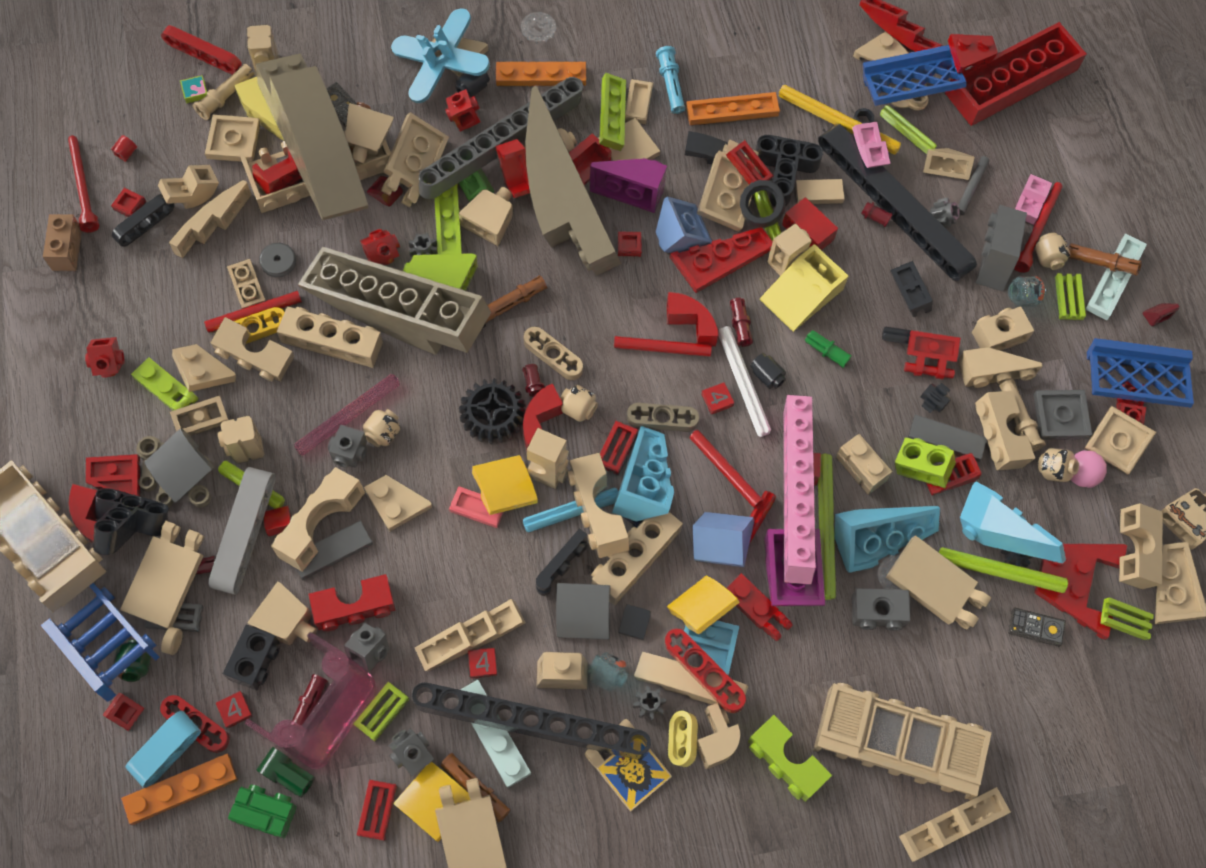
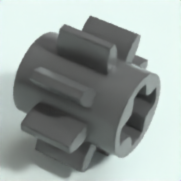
M943 198L933 203L934 206L931 207L930 213L945 228L951 227L952 224L956 223L955 220L959 218L960 212L955 202L950 203L949 198Z
M429 233L416 234L414 241H409V247L411 248L409 250L410 257L414 255L438 254L436 248L437 240H431Z
M646 686L643 694L638 691L636 692L635 696L640 702L633 703V708L640 709L639 718L646 715L653 721L654 714L663 715L664 710L659 706L664 705L667 699H660L661 689L650 691V687ZM647 698H650L651 702L654 703L652 709H649L648 704H645Z

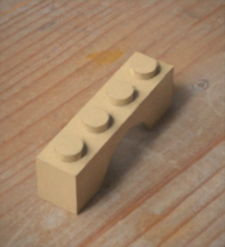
M600 453L570 460L571 470L567 471L570 486L575 485L577 490L574 492L577 507L582 506L584 511L581 513L584 528L589 527L591 532L588 535L591 549H596L599 558L628 551L629 537L621 515L606 513L595 503L597 495L607 487L606 471Z
M336 467L330 474L326 475L315 493L308 497L302 509L291 518L289 525L282 533L276 536L271 547L278 558L303 572L318 553L313 543V533L316 525L331 513L350 512L365 494L360 481Z

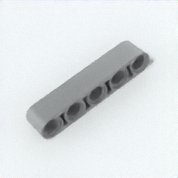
M248 467L245 470L209 577V588L234 595L239 592L275 484L274 473Z

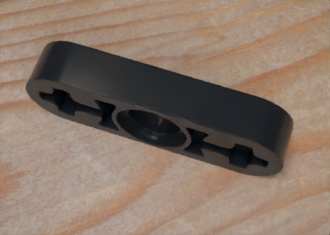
M162 194L157 195L117 225L112 231V238L122 247L130 245L173 211L175 203L167 204Z

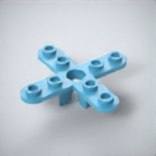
M466 9L453 11L443 29L440 25L435 28L433 35L436 39L435 43L430 42L428 38L417 35L416 38L400 36L393 41L391 49L396 56L423 63L409 89V97L413 102L423 103L429 99L445 68L474 76L482 75L488 71L490 62L487 56L457 48L471 22V15ZM440 50L442 55L436 57L434 53Z

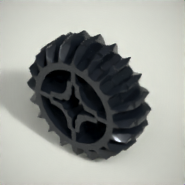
M495 378L491 384H488L485 379L482 386L475 383L473 385L474 391L467 389V397L461 398L463 405L459 407V413L462 414L460 415V422L464 423V430L470 431L472 438L479 435L478 439L481 443L485 438H488L489 444H492L493 439L497 438L498 442L502 443L504 436L511 440V431L518 434L520 431L518 425L523 426V417L526 409H524L526 404L525 400L521 399V392H515L513 384L507 387L505 380L497 384V379ZM497 397L503 398L511 406H507V403H501ZM493 404H494V405H495V411H494V413H493V418L491 419V414H490V413H491V409H493ZM474 416H478L479 419L486 420L488 422V426L478 422L474 418ZM501 420H507L504 423L497 425L498 422H500Z

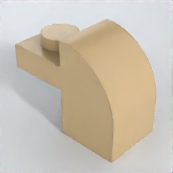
M189 165L183 178L160 179L158 187L167 204L183 203L185 209L199 206L210 199L219 182L210 165Z
M718 703L707 706L705 711L714 734L697 741V749L706 770L726 762L733 755L740 741L738 724L727 727V724H729L728 715L724 708H719Z

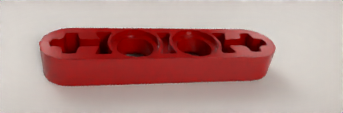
M168 25L161 34V38L169 46L233 75L242 66L240 59L234 54L174 26Z
M677 628L670 630L665 636L667 651L727 712L737 713L741 711L746 701L744 691L685 631ZM672 637L676 639L682 638L681 644L687 650L683 657L680 656L683 654V650L678 645L671 646ZM693 654L700 655L703 659V664L697 668L691 667L688 664V658ZM712 673L720 675L722 683L718 687H711L706 680L708 675ZM726 684H729L730 687L727 688V692L731 696L739 695V705L735 703L729 705V697L724 692L721 696L717 693L721 692Z

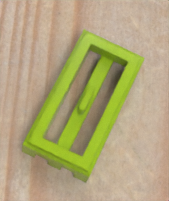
M1057 273L1055 282L1059 319L1084 320L1086 313L1081 274H1076L1075 276L1066 274V276H1062V273ZM1063 282H1066L1067 285V300L1069 304L1070 314H1067L1066 312ZM1073 282H1074V289H1075V298H1076L1077 314H1076V308H1075Z
M1109 597L1104 599L1100 623L1137 638L1148 640L1151 638L1148 630L1152 629V624L1149 622L1153 619L1154 614ZM1111 615L1116 618H1119L1124 622H1129L1134 625L1140 626L1141 630L1121 623L1119 621L1113 620L1111 618H1108V616Z
M387 682L353 724L375 742L410 699L390 682ZM389 691H392L391 697L365 727L363 725L365 720ZM399 697L400 700L398 701V703L389 712L385 719L380 723L376 730L372 732V728L377 724L381 717L386 713V711Z

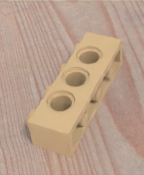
M287 306L277 330L282 343L371 368L374 367L383 344L381 333L373 327L366 326L364 328L356 326L348 320L338 321L326 314L320 313L317 315L309 313L308 310L301 307H296L295 309ZM306 327H313L309 331H303ZM330 333H336L333 337H326ZM354 339H358V340H359V342H357V343H355V344H350V343H349L351 340H354Z
M670 512L644 519L638 528L634 526L627 533L629 537V550L608 556L610 559L604 566L599 564L591 574L593 577L592 584L611 586L610 602L616 605L681 532L683 523ZM653 530L657 532L658 537L651 539L645 533ZM631 549H638L642 555L640 557H632L628 552ZM620 567L624 569L625 574L623 576H615L612 570Z

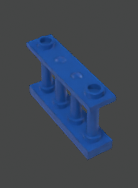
M92 583L89 587L97 596L64 624L61 622L59 625H56L49 618L41 626L93 690L106 702H109L116 696L110 688L113 684V679L145 652L155 661L160 657L153 650L157 646L147 634L141 636L111 602L115 597L105 586L99 589ZM105 604L110 612L78 640L73 639L71 641L69 638L72 635L71 631ZM116 620H119L124 628L93 655L85 657L82 654L86 651L85 647ZM132 635L138 644L105 673L103 671L98 673L96 671L99 667L98 664Z

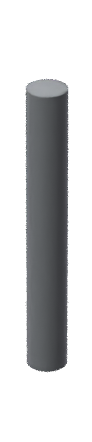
M982 156L958 205L959 215L965 214L989 163L988 157Z

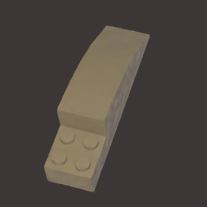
M301 53L257 63V84L322 221L367 209L368 203L349 145L317 67L308 68Z
M537 86L532 87L525 140L526 166L529 189L539 226L551 248L571 238L578 251L582 249L578 253L587 270H593L594 274L598 276L622 263Z
M326 247L321 248L298 283L300 288L354 319L393 338L435 355L442 345L468 353L491 314L484 298L480 295Z

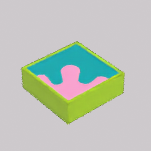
M203 75L180 80L186 104L202 100L207 96Z

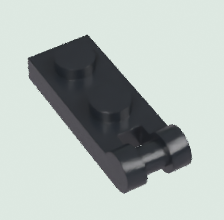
M580 528L537 576L536 590L538 594L542 596L548 595L551 592V583L558 575L563 576L571 567L570 561L575 556L580 557L588 547L586 544L587 534Z

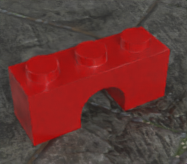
M387 574L361 580L362 595L358 601L352 604L340 602L335 587L308 594L314 623L318 630L323 629L325 632L333 631L339 628L338 625L345 623L356 625L364 622L365 618L373 616L375 618H383L389 616L390 612L396 611Z

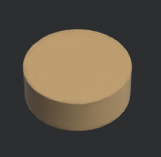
M168 628L162 641L161 650L163 653L174 655L178 651L183 637L181 629Z

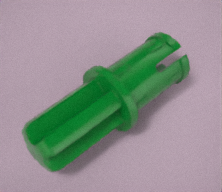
M813 330L805 339L807 344L823 354L822 357L827 356L842 368L847 365L852 357L851 354L834 344L835 341L830 342Z

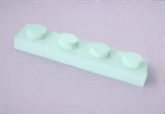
M1125 234L1115 253H1120L1121 256L1139 260L1147 244ZM1106 268L1085 310L1108 320L1132 274L1118 270L1113 272L1110 271V268Z
M478 680L460 689L486 695ZM475 704L472 706L471 712L472 714L480 715L485 711L486 707L483 704ZM471 723L507 788L531 775L508 731Z

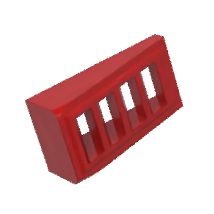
M972 453L955 458L954 468H957L960 478H957L953 469L949 477L951 481L947 482L945 488L926 483L931 496L975 482L980 478L982 474Z

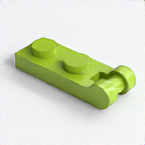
M150 357L131 374L137 382L172 411L195 404L199 400L193 392H188L185 386ZM182 395L183 398L176 402L175 400Z

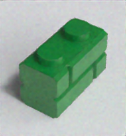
M250 784L249 789L240 787L228 819L234 823L285 839L297 806L290 803L292 798L280 793H276L275 797L265 795L266 789Z

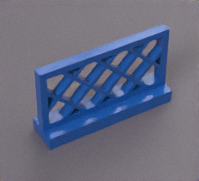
M949 45L863 63L865 87L868 86L875 106L966 87L963 73H957ZM934 74L942 75L940 79L932 76ZM914 78L920 81L918 83H914L910 80ZM949 78H952L958 81L949 82L947 80ZM927 82L934 84L933 86H924ZM890 83H893V84H896L897 86H896L895 88H893V87H889L888 85H889ZM904 87L911 89L909 91H902ZM881 92L888 93V95L878 97Z
M1094 338L1087 350V360H1090L1092 395L1191 408L1194 404L1190 362L1193 359L1192 351ZM1098 361L1107 362L1112 367L1105 371L1098 364ZM1121 365H1131L1136 370L1130 374ZM1145 368H1154L1160 374L1154 377ZM1116 370L1124 379L1118 382L1109 373ZM1169 371L1182 372L1183 378L1178 380ZM1138 373L1149 381L1144 386L1134 378ZM1164 376L1173 385L1170 388H1166L1159 379ZM1104 378L1113 387L1111 389L1100 388L1099 381ZM1128 381L1137 391L1130 392L1122 385ZM1153 384L1162 394L1153 395L1147 388ZM1178 388L1185 394V399L1178 398L1171 391Z

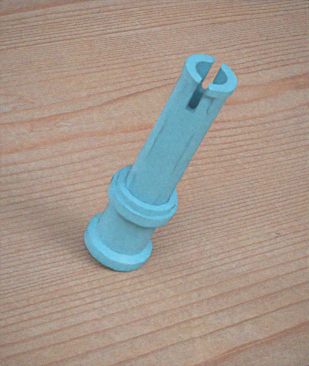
M664 46L656 51V57L659 59L661 66L659 72L665 79L671 112L679 114L685 111L677 75L680 68L675 61V48Z

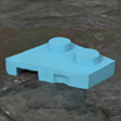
M716 621L702 633L697 634L685 625L684 631L729 675L739 626Z

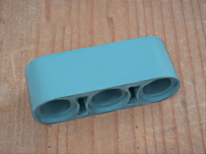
M184 711L175 713L130 759L126 769L143 788L151 786L198 738L201 730Z

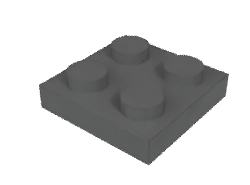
M1039 390L1033 394L1039 435L1042 440L1089 439L1092 436L1085 390Z

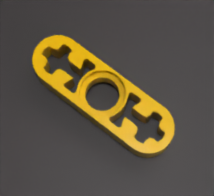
M274 307L234 322L246 328L252 323L259 325V329L256 332L250 333L246 341L247 344L277 333L285 312L281 308ZM275 316L279 319V322L276 324L273 322V317ZM262 320H265L267 325L266 328H264Z

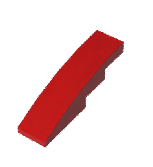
M882 0L860 1L859 6L876 24L911 50L917 52L942 46V44L923 37L924 27L906 20L908 11Z

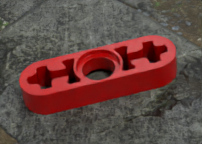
M171 695L162 701L160 711L167 720L175 714V712L170 714L171 710L168 707L171 704H178L177 707L184 711L190 719L193 717H200L202 719L201 733L196 741L209 751L219 753L228 747L230 742L229 734L181 697ZM209 730L216 736L221 733L219 738L222 742L219 745L214 743L211 746L213 741L205 735L206 731Z

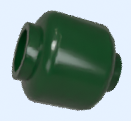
M129 640L127 643L117 647L113 665L134 648L138 642L136 640ZM147 652L143 653L121 672L118 677L127 682L140 680L149 672L151 656Z

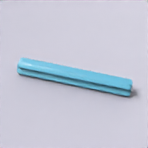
M617 488L600 492L595 498L596 505L602 508L614 504L619 492ZM576 501L526 517L523 519L525 530L531 532L576 517L584 511L582 506L577 507Z

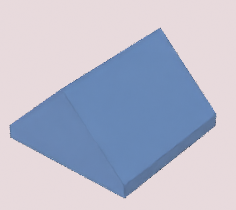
M704 512L693 525L694 560L744 567L754 525V517Z

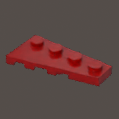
M760 227L735 234L729 239L714 240L711 244L701 247L699 245L693 246L689 250L680 253L678 251L670 253V259L694 292L698 293L770 252L773 241L763 228Z

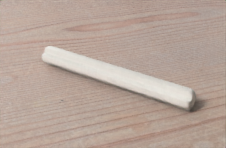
M729 326L720 328L718 332L719 338L757 435L759 437L770 434L771 428L733 332Z

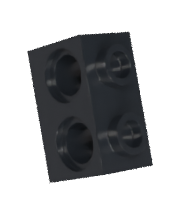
M245 625L222 674L230 681L257 691L259 686L263 685L268 678V667L271 660H275L279 654L280 641L273 634ZM260 641H265L266 645L264 649L259 652H255V644ZM254 666V671L251 675L242 676L245 667Z

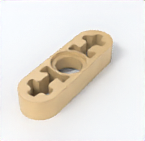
M530 327L525 331L524 344L529 351L565 379L572 381L581 377L583 363L579 357L539 327ZM531 336L534 338L539 336V342H531ZM549 349L559 350V357L555 359L549 358L546 354ZM567 364L571 367L575 364L576 371L573 369L568 371Z

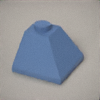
M668 196L664 199L656 228L659 246L664 252L672 253L678 251L680 253L689 250L693 246L699 245L701 247L712 243L702 217L697 214L698 208L696 204Z

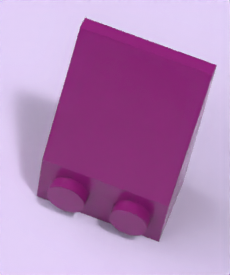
M645 158L592 162L590 166V192L655 213L664 192L667 166L659 161H651Z
M768 529L764 537V548L771 605L825 606L820 529H815L816 568L811 584L784 582V529Z

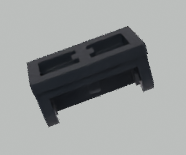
M910 261L891 269L890 272L912 317H916L917 313L923 309L925 313L931 312L933 300L914 262Z

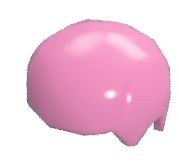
M1084 450L1076 453L1075 458L1079 462V470L1071 481L1080 487L1093 488L1103 482L1107 473V465L1102 456L1094 451Z

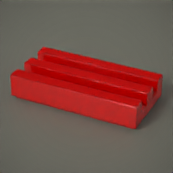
M745 140L726 154L727 158L748 184L758 180L769 181L774 177ZM740 149L743 150V152L747 155V157H748L750 160H748V159L745 157V155L741 152ZM755 166H756V168L760 171V173L764 176V178H762L761 175L757 172V170L755 169Z
M615 421L600 452L605 470H611L614 474L619 475L637 437L638 429ZM620 428L622 429L620 437L611 453L608 462L604 461V458L610 448V445L618 429ZM629 432L631 433V435L618 460L617 465L615 466L613 465V462L620 450V447L627 433Z
M369 780L357 836L385 841L397 789L396 784ZM374 787H379L370 830L365 831ZM385 789H389L380 833H375Z

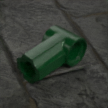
M274 747L270 749L256 769V771L272 782L280 783L287 790L301 798L309 791L315 780L314 776L294 764L291 758Z

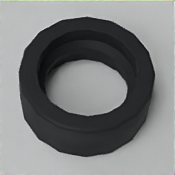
M758 180L752 182L744 189L740 196V208L743 217L749 224L755 227L766 228L772 226L782 218L785 212L786 203L783 192L777 184L771 181ZM761 190L772 193L777 201L776 209L767 217H757L749 209L751 196Z

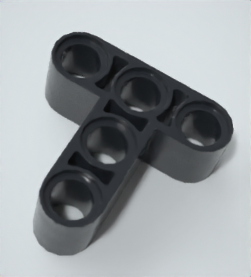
M774 135L760 136L755 151L759 152L758 157L765 165L775 167L772 182L777 184L782 192L785 193L783 194L786 203L785 207L791 199L796 171L805 173L816 172L820 167L823 157V149L818 144ZM770 193V202L776 207V198Z
M104 488L98 490L95 496V518L98 521L94 525L93 550L101 555L114 554L135 532L150 536H161L162 527L165 521H168V506L158 501L115 489Z

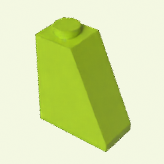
M472 253L414 255L411 262L405 264L403 272L466 291L478 267L477 255Z

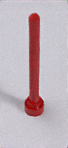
M72 135L68 138L82 211L78 219L81 231L86 233L95 232L100 227L99 220L91 210L78 139Z
M1060 182L1054 183L1023 251L1020 252L1019 259L1014 267V270L1018 272H1029L1033 264L1032 252L1063 186Z

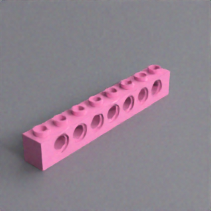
M787 395L783 413L784 582L811 584L816 568L812 397Z

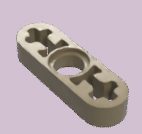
M634 403L628 408L627 421L634 428L644 426L656 430L690 432L697 427L699 414L696 409L687 406ZM636 411L641 412L640 420H636ZM649 411L652 412L651 421H648ZM659 412H665L670 416V420L661 423L656 419V415ZM674 413L677 414V422H676V423H673V421H674ZM685 415H690V419H692L690 424L685 423Z

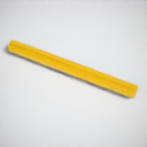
M783 85L779 91L780 98L834 125L840 124L852 134H854L853 127L855 125L863 124L787 85ZM879 132L881 142L886 141L888 152L896 155L901 143Z

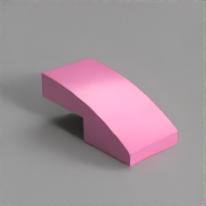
M877 122L855 125L853 127L854 137L866 167L872 168L889 165L890 159L886 141L881 142Z
M1032 174L1028 178L1015 209L1027 212L1026 222L1034 225L1052 183Z

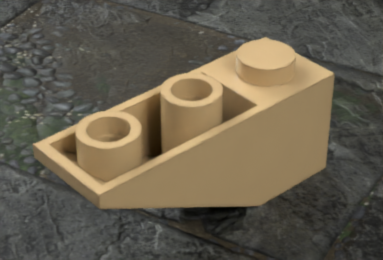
M989 347L963 351L958 360L965 387L974 386L975 388L984 387L989 383L998 382V384H1001L1007 380L1020 378L1023 381L1030 380L1042 368V363Z

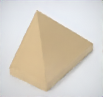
M949 148L928 149L923 173L969 180L975 157Z

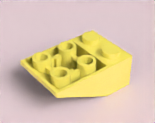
M814 244L791 264L764 293L760 301L794 332L844 289L849 276Z

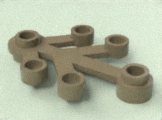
M153 436L142 438L136 448L137 454L143 459L142 477L139 479V485L146 492L153 491L156 488L157 482L144 462L164 444ZM149 447H154L153 451L146 452ZM152 480L149 486H144L145 481ZM159 485L156 501L161 502V499L164 496H168V494ZM195 485L188 491V498L195 507H205L211 501V494L203 485ZM200 495H205V499L203 501H197V498ZM169 497L168 501L164 504L170 507L173 504V500Z

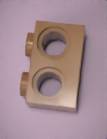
M49 214L43 258L52 271L77 270L82 231L78 221L72 214Z

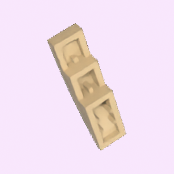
M242 180L225 190L191 217L169 242L174 254L183 258L196 240L205 244L217 226L226 230L252 195L248 183Z
M510 599L491 611L485 610L464 623L459 622L418 645L415 647V650L424 670L428 672L467 654L470 650H476L526 622L515 600Z
M642 652L634 674L637 680L659 685L665 690L688 695L693 700L712 705L718 703L678 661ZM716 673L708 675L706 679L711 687H718L722 683V678ZM733 680L746 695L748 686ZM726 684L725 688L717 693L721 696L724 692L729 697V705L732 703L739 705V695L731 696L727 692V688L730 687L729 684Z
M996 787L902 834L899 838L912 862L1011 813Z

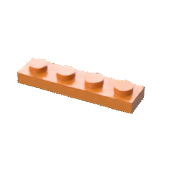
M496 62V86H555L569 77L580 79L583 86H586V62Z
M776 92L686 102L689 125L776 117L780 113Z
M227 753L124 796L121 799L129 824L134 825L238 781L231 757Z

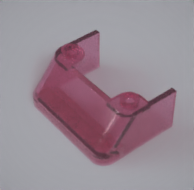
M309 632L307 637L313 646L326 654L322 660V670L328 677L333 679V682L302 726L292 720H283L269 733L249 719L246 720L245 724L253 732L308 768L320 769L328 763L354 725L353 723L358 719L375 694L377 686L373 676L345 653L312 632Z

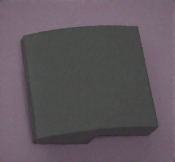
M182 428L144 462L158 484L175 503L215 468L197 449L200 446Z
M557 583V637L610 640L611 586Z

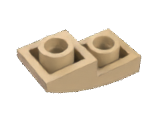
M250 259L227 266L242 309L265 301Z

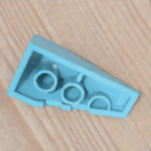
M644 426L640 427L612 513L633 521L668 514L674 495V488L670 483L671 471L667 465L668 453L663 433Z
M978 482L972 485L960 516L963 527L962 531L968 539L976 540L985 546L1058 563L1066 561L1062 542L1038 524L1030 525L1022 516L1023 512L1016 507L1013 510L1008 508L1001 502L1003 497Z
M940 507L859 509L835 514V540L846 570L850 573L872 568L879 564L878 560L887 555L894 556L899 553L898 549L907 545L915 535L923 540L939 531Z

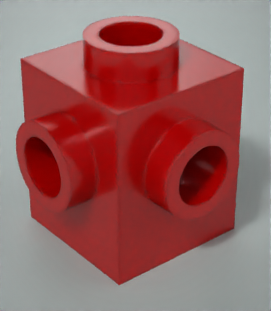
M467 89L446 98L448 108L445 109L446 114L451 122H455L460 132L481 122L477 112L480 109L475 96L470 97Z
M374 230L369 233V237L360 240L368 261L388 265L395 261L394 258L399 257L397 249L400 248L397 237L395 234L391 235L387 230Z
M117 337L93 339L86 347L85 361L87 367L91 368L92 376L101 375L103 378L115 376L125 363L124 352L122 349L119 350Z

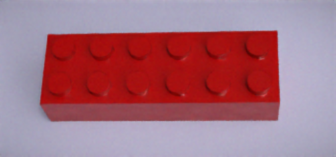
M1058 22L997 54L994 60L987 63L983 62L975 68H968L963 72L966 87L946 91L945 95L970 126H973L1078 71L1087 53L1064 26ZM951 78V79H950V82L958 81V80Z

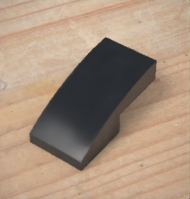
M688 131L685 155L706 158L707 164H713L716 153L718 151L722 152L724 145L728 143L713 136Z

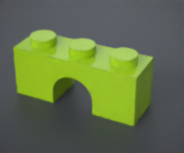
M773 715L748 740L751 744L749 748L759 759L763 757L770 766L768 768L776 778H783L789 785L788 790L796 799L800 800L802 798L806 802L832 775L813 755L802 764H794L787 760L783 750L784 744L793 734Z

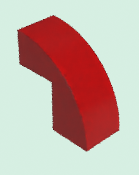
M668 292L666 303L667 325H696L697 344L716 346L718 329L714 318L707 308L692 297Z
M553 383L540 390L530 401L523 420L526 450L537 429H542L540 423L563 414L561 410L563 403Z
M72 484L69 495L71 518L78 530L93 544L94 525L96 523L95 496L97 490Z

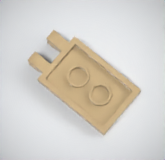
M411 112L406 115L383 171L389 177L381 191L390 196L392 190L394 192L397 190L400 182L409 188L401 203L408 207L411 206L412 202L415 204L420 194L419 174L424 168L441 158L449 136Z
M729 140L728 144L724 145L723 151H718L715 155L697 214L739 232L745 221L740 208V196L749 184L726 156L729 151L738 145L737 142Z
M165 521L161 530V538L153 536L120 610L166 628L173 627L202 561L203 555L197 553L203 542L204 536L189 529L185 538V546H178L174 544V541L181 527Z
M916 535L910 539L886 576L888 580L900 589L909 590V595L945 623L949 625L955 620L966 630L970 626L974 627L979 618L973 613L962 609L965 602L968 600L974 607L981 609L982 606L986 607L991 600V597L986 593L974 589L978 583L976 580Z
M478 778L470 779L466 782L470 800L456 804L454 803L451 785L439 787L443 807L436 808L435 812L448 868H507L490 795L482 797Z

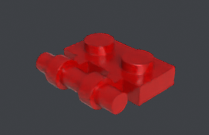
M911 330L907 355L916 356L915 363L905 362L904 372H911L914 376H922V374L935 376V379L940 380L944 378L953 379L955 370L946 368L947 361L957 362L961 338ZM925 358L938 359L937 366L924 365Z

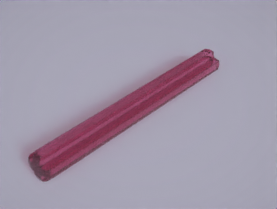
M390 374L294 443L295 450L301 456L312 450L338 431L340 424L345 426L400 385L397 377L394 374Z

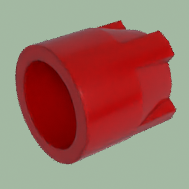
M122 135L110 150H112L116 157L126 162L137 149V145L131 139Z

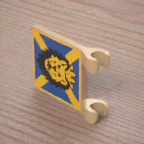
M627 719L623 720L619 724L621 726L634 728L630 721ZM634 739L630 743L631 747L636 751H641L646 747L641 739ZM588 749L585 752L586 758L597 769L630 812L672 777L651 749L648 755L640 760L612 754L604 761L596 750Z

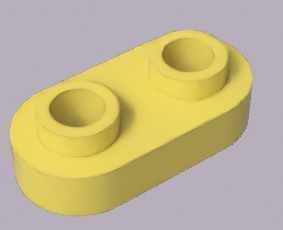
M685 711L676 712L671 717L669 723L668 756L673 764L681 767L690 766L695 761L697 755V719L693 714Z

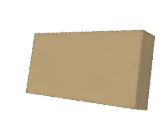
M631 79L625 108L626 122L636 118L639 124L646 125L653 89L652 82Z
M842 179L796 180L797 203L805 197L812 204H838L844 202Z

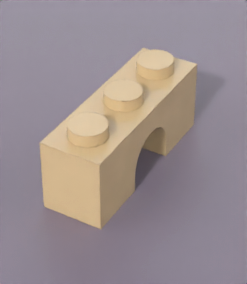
M225 317L211 341V345L216 349L214 353L225 359H228L230 356L238 360L237 364L249 371L251 368L260 371L259 375L272 382L273 379L281 382L294 358L293 352L269 340L262 351L257 353L249 352L245 347L246 341L250 336L249 330Z
M1013 390L987 392L975 404L996 470L1023 468L1033 461L1035 456L1028 436L1014 435L1007 427V423L1020 413Z
M537 429L527 448V460L531 461L528 467L531 479L556 489L559 482L563 483L565 481L567 471H569L567 469L569 451L566 450L565 439L542 429Z
M1136 504L1121 509L1120 533L1132 539L1135 545V553L1120 557L1119 582L1140 589L1162 585L1163 512L1143 504Z

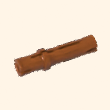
M1073 243L1069 245L1071 247L1069 248L1071 259L1110 268V271L1113 272L1118 270L1138 276V271L1142 267V261L1123 257L1120 253H1106Z
M539 275L524 285H517L515 290L487 305L491 314L486 323L514 306L530 301L532 296L547 289L542 276Z
M450 753L440 765L467 792V780L477 778L453 753ZM478 779L482 797L490 795L495 819L500 823L510 813L511 809L494 794L495 791L491 787L487 788Z

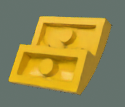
M520 455L472 466V474L481 490V499L489 515L538 503L533 483Z
M706 575L671 602L667 608L672 615L683 620L688 629L700 634L740 602L724 586Z
M431 761L394 802V805L435 841L439 842L441 834L435 812L436 808L443 807L439 787L451 785L455 804L470 800V796L464 788Z

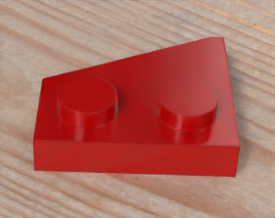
M951 34L947 40L957 73H963L970 66L975 68L983 62L992 61L998 54L993 36Z
M138 454L86 458L85 482L88 485L98 489L110 488L140 496V456Z

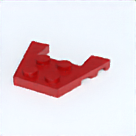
M1063 544L1066 561L1058 563L1042 559L1039 572L1068 579L1066 591L1060 593L1036 586L1034 593L1061 612L1065 611L1077 619V622L1083 627H1089L1101 639L1106 640L1109 638L1111 627L1100 623L1102 612L1087 607L1095 564L1099 562L1120 569V557L1126 555L1127 545Z

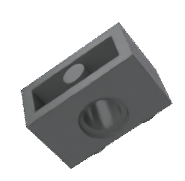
M856 588L852 594L853 626H860L864 630L876 629V626L887 627V630L890 631L902 630L910 622L909 590ZM875 606H882L886 610V615L878 614Z

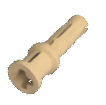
M243 64L239 70L217 89L207 91V96L200 102L193 104L197 114L204 120L210 119V115L217 108H222L225 100L236 91L234 85L249 80L255 75L253 71L250 72L252 69L247 64Z
M1007 380L999 385L1001 391L1013 390L1020 411L1014 417L1016 434L1028 436L1033 452L1040 450L1046 443L1040 438L1036 429L1038 425L1036 421L1030 418L1015 381Z

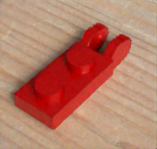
M742 573L726 588L739 600L740 603L736 607L775 641L781 638V634L772 624L768 623L772 617L786 630L793 626L792 622L776 606H772L771 601Z

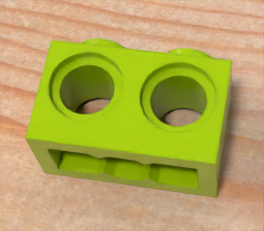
M905 437L895 460L897 474L945 488L956 463L954 450L944 445L935 446L928 444L922 439ZM913 455H918V456H919V457L916 458V459H910V458H909V457H911V456H913ZM936 462H943L940 466L933 465Z

